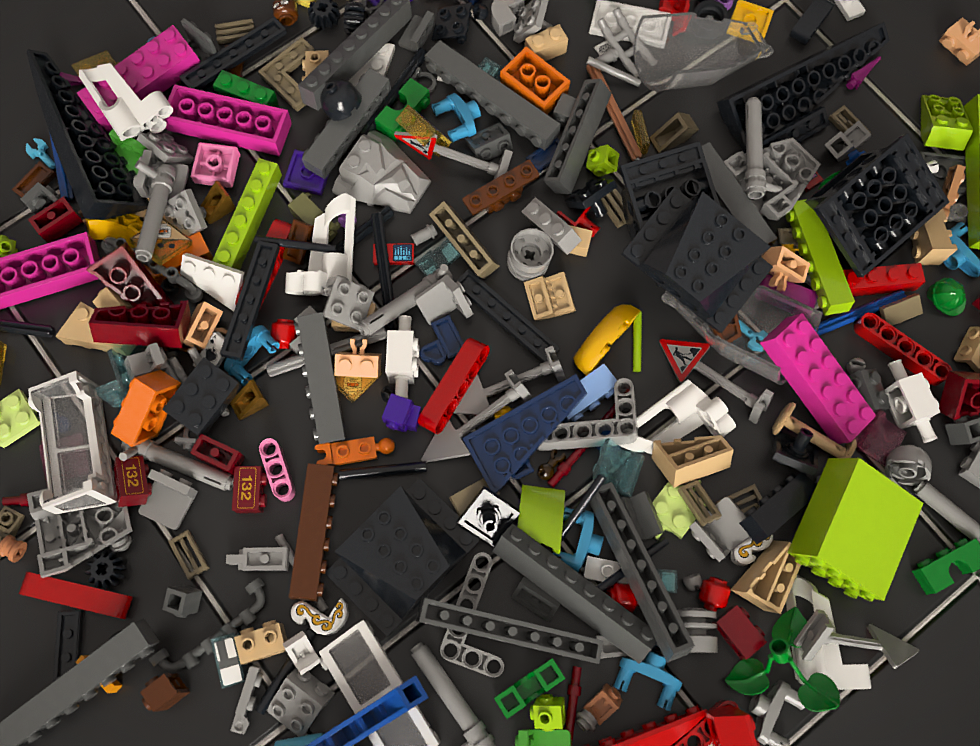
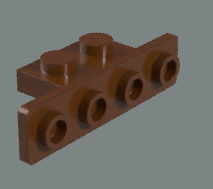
M527 160L463 197L462 201L471 215H475L486 209L488 214L493 211L498 212L506 203L517 201L522 195L523 186L537 179L540 173L533 163Z

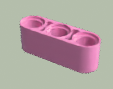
M265 439L260 443L259 452L271 490L279 500L288 502L294 498L296 491L283 450L274 439ZM276 446L273 454H266L268 447ZM276 466H282V471L278 475H273V469ZM282 486H289L287 494L279 495V490Z

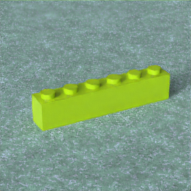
M258 158L215 253L213 262L237 270L241 269L281 179L282 174L277 163Z
M807 199L799 200L792 210L786 214V220L791 224L792 236L798 242L800 256L810 263L808 273L811 278V287L816 291L818 297V306L822 308L824 316L849 312L855 300L829 233L816 212L804 202Z

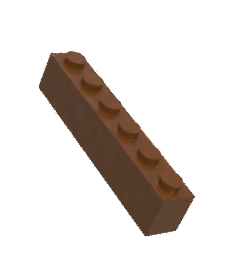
M309 463L307 465L289 592L291 600L318 602L319 596L323 597L324 583H321L322 574H326L327 560H324L325 551H329L330 538H327V531L332 529L333 516H330V509L335 507L336 494L332 493L333 486L338 485L339 473H335V467L331 465Z

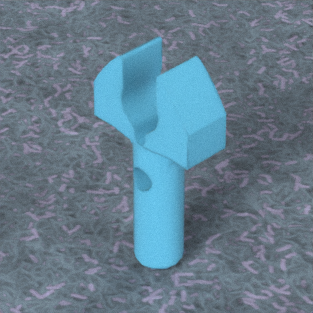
M33 138L38 145V150L32 149L28 143L26 144V152L32 159L39 157L51 170L55 169V162L45 152L49 147L42 139Z
M739 320L741 332L750 339L748 347L752 351L762 352L763 347L756 340L762 341L768 333L764 330L754 332L744 322Z

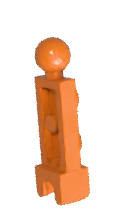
M373 436L331 444L315 445V450L318 453H326V457L318 460L316 464L335 467L378 459L377 452L390 454L394 451L395 443L390 438H383L379 443H375Z

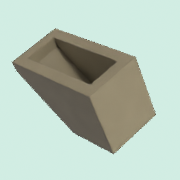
M678 112L649 138L658 153H663L686 142L699 129L689 114Z

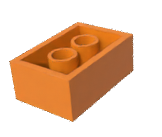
M525 47L500 71V82L545 114H548L557 105L562 93L568 94L570 80L528 47Z
M162 370L133 378L129 384L128 394L121 403L120 413L113 422L114 427L111 434L131 447L141 444L148 439L158 437L168 415L162 409L179 389L181 382Z

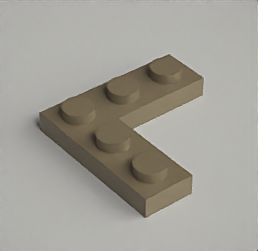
M303 37L295 41L258 71L259 75L297 112L306 104L302 102L298 83L289 74L302 64V59H305V51H315Z

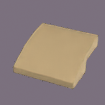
M564 272L546 278L540 276L524 282L535 321L576 311Z

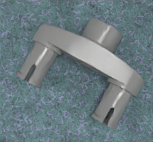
M782 680L776 682L766 696L761 693L754 695L749 704V711L757 715L756 729L754 730L755 738L763 745H790L789 739L773 731L784 701L800 710L805 708L799 700L798 692Z

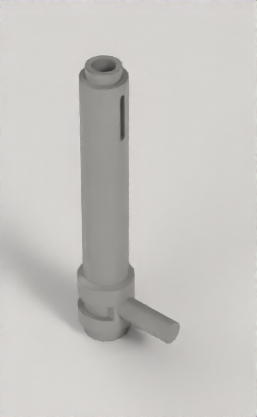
M751 97L745 104L747 159L745 192L749 198L759 199L764 196L766 191L779 194L782 192V187L766 182V172L763 169L762 105L757 97Z
M138 160L135 168L153 178L151 185L152 193L135 250L137 260L148 262L153 256L168 196L173 190L176 173L171 165L161 164L154 170Z
M442 264L432 274L425 276L420 283L360 321L358 330L361 335H372L417 305L414 298L448 274L453 280L448 266Z
M148 439L133 447L122 441L121 448L125 450L119 454V459L122 461H126L134 455L143 456L144 461L150 460L226 491L233 488L234 478L231 474L159 446L153 440Z
M921 481L919 485H915L913 488L915 495L970 540L976 538L980 543V524L927 481Z
M422 642L411 649L413 653L411 656L464 731L463 736L467 741L461 746H496L492 734L487 733L483 721L478 720L429 647Z

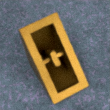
M215 181L201 204V207L206 210L205 219L209 224L216 222L236 209L230 196L219 181Z
M254 379L250 380L230 403L239 420H243L269 406L261 388Z

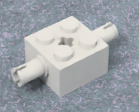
M401 315L398 317V330L387 331L385 372L389 384H395V395L408 399V384H414V378L419 375V365H417L415 357H419L420 346L418 345V338L414 336V331H411L412 317Z
M901 359L889 363L888 367L896 382L884 391L888 395L891 406L889 409L898 429L902 430L911 426H917L923 443L937 439L929 421L931 417L940 413L939 403L930 391L928 380L924 378L922 372L908 376Z

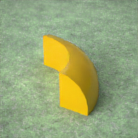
M131 213L105 220L85 219L88 234L94 240H104L107 237L124 238L131 248H136L138 239L132 238L141 232L143 221L140 220L139 216ZM157 239L154 251L160 249L157 245L162 243V239Z
M626 304L613 308L600 321L576 352L574 363L578 369L586 376L594 371L611 347L608 344L612 345L617 338L619 339L633 323L640 310Z

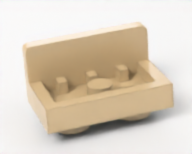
M980 326L969 327L954 357L956 362H966L976 373H980Z

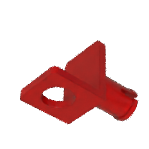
M591 207L585 209L576 222L572 221L561 211L556 213L568 225L579 226L580 228L593 231L592 238L601 228L586 217V213Z

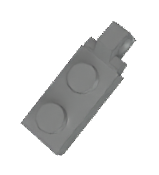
M290 548L239 549V555H226V564L238 565V570L288 571Z
M255 665L249 667L230 731L240 734L246 733L250 724L247 712L248 710H253L256 701L253 693L255 687L259 688L262 682L263 673H260L262 667Z

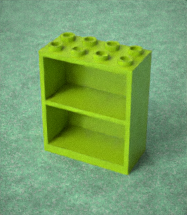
M828 458L787 553L795 557L794 561L798 564L810 567L813 574L827 578V582L830 585L844 589V594L849 597L857 598L860 596L868 601H873L874 599L884 601L923 502L860 458Z

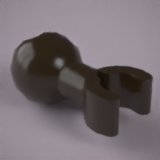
M551 450L550 460L538 467V476L543 480H549L554 475V467L566 460L565 453L555 458L557 450Z

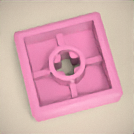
M200 142L190 176L194 183L213 186L215 181H219L223 187L232 188L240 158L238 148Z

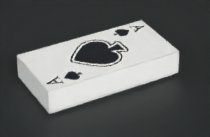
M214 332L205 349L200 353L202 359L203 357L217 367L220 366L225 358L220 355L225 339L221 333Z

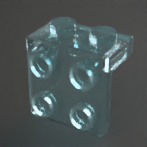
M110 349L107 352L116 380L97 387L96 392L100 398L112 407H122L121 403L130 389V379L125 369L122 355Z
M605 439V442L600 447L598 462L593 467V479L595 480L598 474L601 473L607 478L602 485L612 482L619 495L632 497L645 457L639 453L622 450L612 439Z

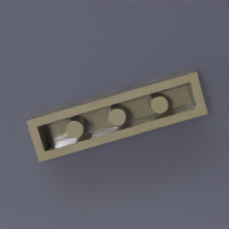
M443 201L429 214L479 277L487 278L500 266L450 204Z

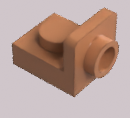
M606 683L601 691L587 702L583 708L589 711L596 718L598 724L601 725L619 709L623 700L619 691Z

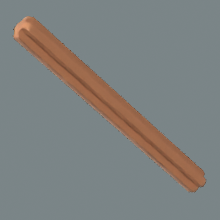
M587 65L586 69L591 79H601L609 89L601 71ZM611 94L606 109L631 160L635 161L636 158L642 157V153Z

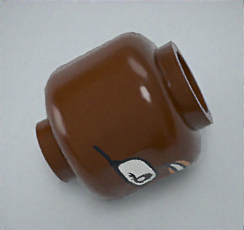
M275 0L273 2V16L283 26H291L298 20V7L295 0Z

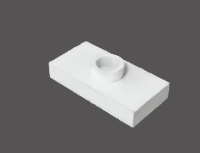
M834 0L847 21L864 15L866 11L859 0Z
M587 556L583 577L588 580L603 582L621 567L616 561ZM625 577L617 582L628 584Z

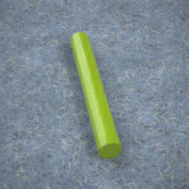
M641 311L633 321V372H641Z

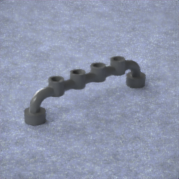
M107 237L102 241L101 246L104 252L108 254L127 241L124 238ZM152 257L148 262H142L151 269L152 273L162 274L167 277L170 283H177L184 287L188 301L197 303L202 300V289L180 276L175 267L166 268L157 257Z
M259 577L248 584L245 589L249 595H256V602L232 621L221 627L216 633L201 642L196 648L185 654L180 660L175 663L169 662L167 658L170 654L163 648L150 657L149 661L154 667L159 665L168 672H177L185 666L188 670L200 662L198 657L206 652L209 655L215 651V642H219L224 637L225 639L234 637L239 633L236 629L243 623L245 626H248L257 619L255 614L260 611L265 603V593L262 589L265 583Z

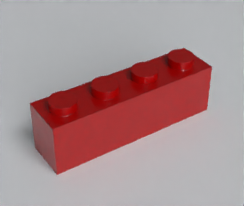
M921 263L874 267L864 277H857L853 269L843 270L853 297L894 293L898 290H903L904 292L916 291L926 282Z

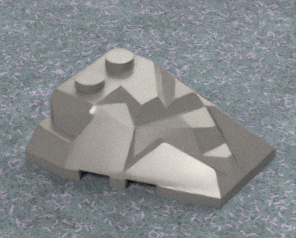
M373 130L368 132L367 135H361L339 168L340 174L335 180L332 192L338 196L346 193L354 197L356 201L367 203L368 206L374 207V204L389 206L393 211L411 214L431 184V180L391 138Z
M794 138L771 143L769 147L763 148V169L766 172V182L781 186L782 192L776 194L766 191L762 198L749 199L761 216L765 215L768 219L778 220L792 210L821 164ZM741 151L725 160L724 163L745 192L747 159L746 153Z
M72 488V491L64 490V496L76 492L80 488ZM43 490L27 493L29 510L35 520L40 554L37 555L41 578L68 571L133 531L128 507H118V502L54 514L42 509L39 498ZM85 494L65 502V505L69 508L102 501Z

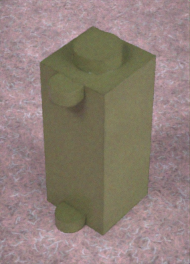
M309 192L306 194L301 193L288 204L290 212L296 219L314 225L315 218L322 215L323 212L310 200L312 195ZM330 221L328 242H331L336 237L337 230L341 227L339 222L333 223Z

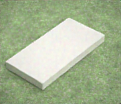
M597 0L589 34L603 36L597 23L601 18L605 19L613 36L621 32L622 29L618 25L613 10L619 7L629 26L643 45L663 48L671 13L607 0ZM628 37L622 39L623 41L631 42Z

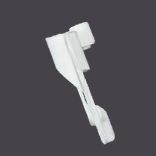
M111 63L98 65L97 68L79 70V78L121 141L135 137L147 129L151 133H159L166 128L167 123L164 119L172 114L173 108L161 91L152 92L141 101ZM106 80L117 96L115 104L108 107L92 82Z
M346 193L337 196L327 205L325 213L316 217L314 222L312 242L328 244L330 221L340 214H346L344 254L310 251L308 271L286 272L285 293L306 296H329L331 289L326 287L329 278L340 275L352 282L356 199Z
M687 379L637 417L639 428L663 409H670L676 416L673 423L652 439L638 436L634 443L619 446L635 452L652 454L653 442L656 440H661V443L674 442V439L684 437L703 424L713 436L722 435L724 437L736 428V424L727 414L728 408L719 397L716 396L711 400L700 388ZM631 428L623 430L624 434L632 432Z
M797 575L786 600L787 611L796 606L795 595L803 597L813 604L814 612L816 609L825 611L835 628L829 598L818 593L817 588L811 582ZM823 644L811 661L802 659L801 656L804 651L801 647L791 646L793 661L806 680L813 673H822L833 680L838 690L872 688L868 664L843 665L839 644ZM795 672V680H798L800 684L804 685V683L801 681V679Z

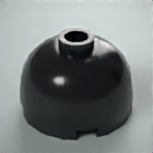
M342 79L327 83L320 96L321 107L327 116L331 117L334 121H341L352 115L351 111L354 108L358 109L362 101L361 94L351 82Z

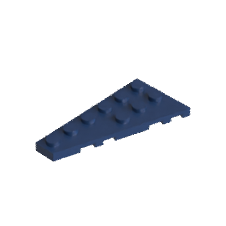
M576 374L462 438L491 491L497 494L587 395Z

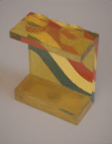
M409 105L406 106L395 120L423 146L429 142L434 134L438 135L436 145L448 147L451 144V141ZM433 152V153H434L435 155H437L438 157L441 156V155L438 154L437 152Z

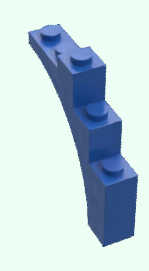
M415 675L306 746H353L429 697Z

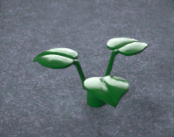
M796 606L784 613L772 629L773 640L769 644L771 654L768 655L766 668L764 669L763 664L759 660L748 658L747 660L739 661L725 679L726 683L733 690L741 694L758 695L769 687V679L765 674L770 672L773 660L779 664L789 662L804 683L798 690V697L805 708L815 712L836 709L840 705L838 688L830 677L822 673H813L806 680L793 661L790 645L796 648L801 647L795 646L793 642L807 623V620Z

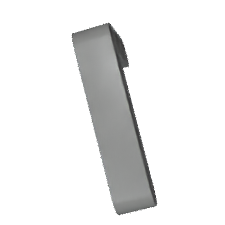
M621 378L614 385L616 419L561 423L537 450L549 451L553 449L561 450L634 443L638 438V424L633 382L627 378ZM623 389L629 390V392L625 394L620 393V391ZM626 408L631 409L629 413L621 412L623 409ZM624 429H632V432L628 434L623 433ZM604 430L611 431L608 435H601V432ZM582 432L589 433L586 437H579ZM567 434L564 439H558L559 435Z
M480 552L473 557L456 606H460L463 601L469 600L473 604V610H477L492 568V558L489 554ZM479 558H485L489 565L485 569H479L476 566V561ZM470 580H479L481 583L480 589L477 591L470 590L468 587ZM447 629L440 648V653L444 659L489 677H498L502 674L504 663L501 658L464 644L468 633L456 635L453 633V630ZM446 645H456L457 653L454 657L446 656L444 652ZM469 652L478 654L479 661L476 665L467 664L465 658ZM490 660H497L500 663V670L495 674L487 670V664Z

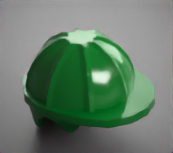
M942 278L929 287L927 298L942 313L948 316H956L963 312L966 305V293L962 284L953 278Z

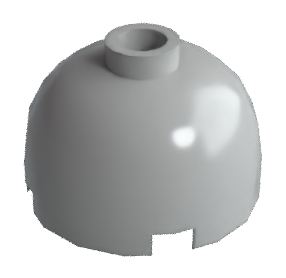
M902 445L894 448L887 456L885 474L890 479L892 476L899 478L900 480L897 483L914 486L919 485L921 481L924 482L926 479L928 481L931 479L932 461L927 452L914 445Z

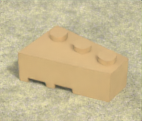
M943 208L910 236L913 243L912 257L915 258V263L940 265L958 250L957 245L951 243L950 237L953 234L951 230L946 229L944 222H947V218Z
M82 302L79 303L56 335L58 339L67 345L83 346L88 349L93 348L124 356H129L137 346L93 342L89 321L94 309Z
M722 435L694 437L692 441H681L680 438L674 439V442L661 443V440H656L653 442L652 451L653 461L673 488L730 468L733 448Z
M773 540L770 546L761 553L732 587L731 591L764 611L781 614L801 566L794 561L795 557L787 553L791 542Z

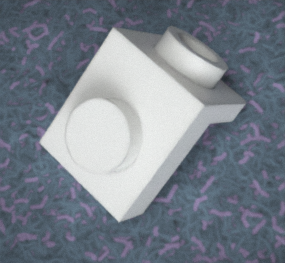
M303 631L283 643L286 652L300 674H304L321 662Z

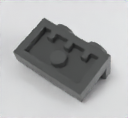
M500 122L477 132L476 135L465 138L466 145L475 154V158L486 162L502 155L505 149L509 151L513 149L510 133Z
M37 182L20 200L34 214H37L59 200L60 197L49 185L44 187Z

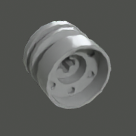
M527 228L519 231L514 236L507 255V266L510 273L522 281H529L543 276L554 253V245L551 238L545 232L538 229Z
M703 608L678 609L677 611L695 645L689 653H718V637L707 635V630L717 628V624L706 623V619H716L717 612L708 611Z

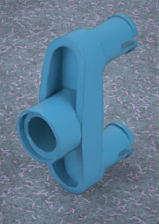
M456 93L446 96L442 101L431 104L435 116L452 110L462 123L461 126L447 131L452 143L467 136L471 137L477 134L474 119L480 117L481 113L475 100L465 103Z
M959 222L951 229H947L951 230L953 234L950 237L951 243L956 244L958 250L943 263L951 270L960 268L971 277H979L980 258L978 259L959 238L968 232L967 226L960 229L965 224Z
M259 325L253 328L243 361L227 358L224 363L226 372L230 376H234L242 386L248 383L246 378L249 381L253 378L243 367L263 345L272 354L277 351L273 346L277 349L280 347L279 342L271 336L270 331L265 326Z
M565 507L563 521L567 520L574 509ZM587 510L575 522L583 527L576 553L569 554L560 551V554H556L553 552L555 556L560 557L559 559L576 572L581 570L588 553L600 555L604 536L593 534L594 512Z
M650 651L646 655L645 660L640 664L632 658L622 657L619 664L621 668L613 687L620 689L623 681L621 691L627 692L633 673L639 672L662 682L664 687L656 705L671 711L677 691H680L682 682L664 670L666 660L663 656Z

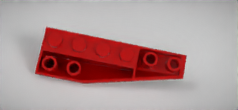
M731 704L705 712L713 746H760L754 734L756 729L755 722L748 713Z
M698 705L685 709L686 714L680 716L677 713L663 717L665 721L658 724L655 721L647 722L642 725L643 729L634 732L632 728L620 732L621 737L616 739L611 736L598 740L599 745L596 746H671L706 716L705 712L707 709H699Z

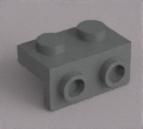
M876 369L859 370L848 375L873 412L891 408L888 395L884 391L881 377Z

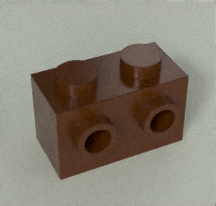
M164 673L160 677L155 676L145 683L146 688L140 692L144 697L142 698L144 706L148 710L156 712L168 710L189 694L190 690L178 673Z

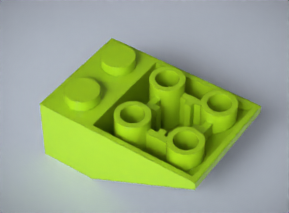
M933 94L930 96L922 95L921 138L924 146L964 151L972 135L973 128L961 99L956 97L944 98Z

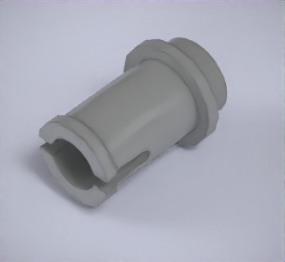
M614 47L608 48L607 52L595 59L609 64L612 61L616 62L619 54Z
M427 224L425 228L411 234L415 245L418 246L430 238L435 239L434 236L438 234L433 224Z

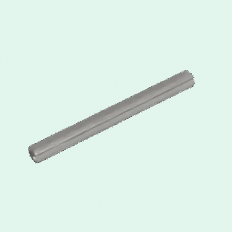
M382 327L370 336L359 334L330 344L331 354L335 356L338 352L352 350L350 346L351 338H356L355 344L359 348L363 345L362 339H368V344L386 339L387 331ZM300 355L270 364L266 368L267 373L270 377L300 368L305 364L304 356L300 357Z

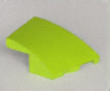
M522 485L520 514L518 515L517 527L539 544L543 543L553 548V552L556 554H560L565 490Z

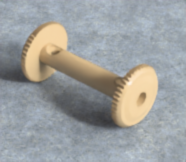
M794 402L786 405L772 427L774 435H777L783 426L796 434H799L801 428H806L814 434L810 442L836 458H851L857 447L856 439L851 443H846L843 447L791 416L796 406Z

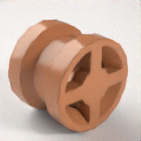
M7 535L0 542V556H7L9 561L14 563L18 562L27 550V543L22 540L17 541L16 537L12 535Z

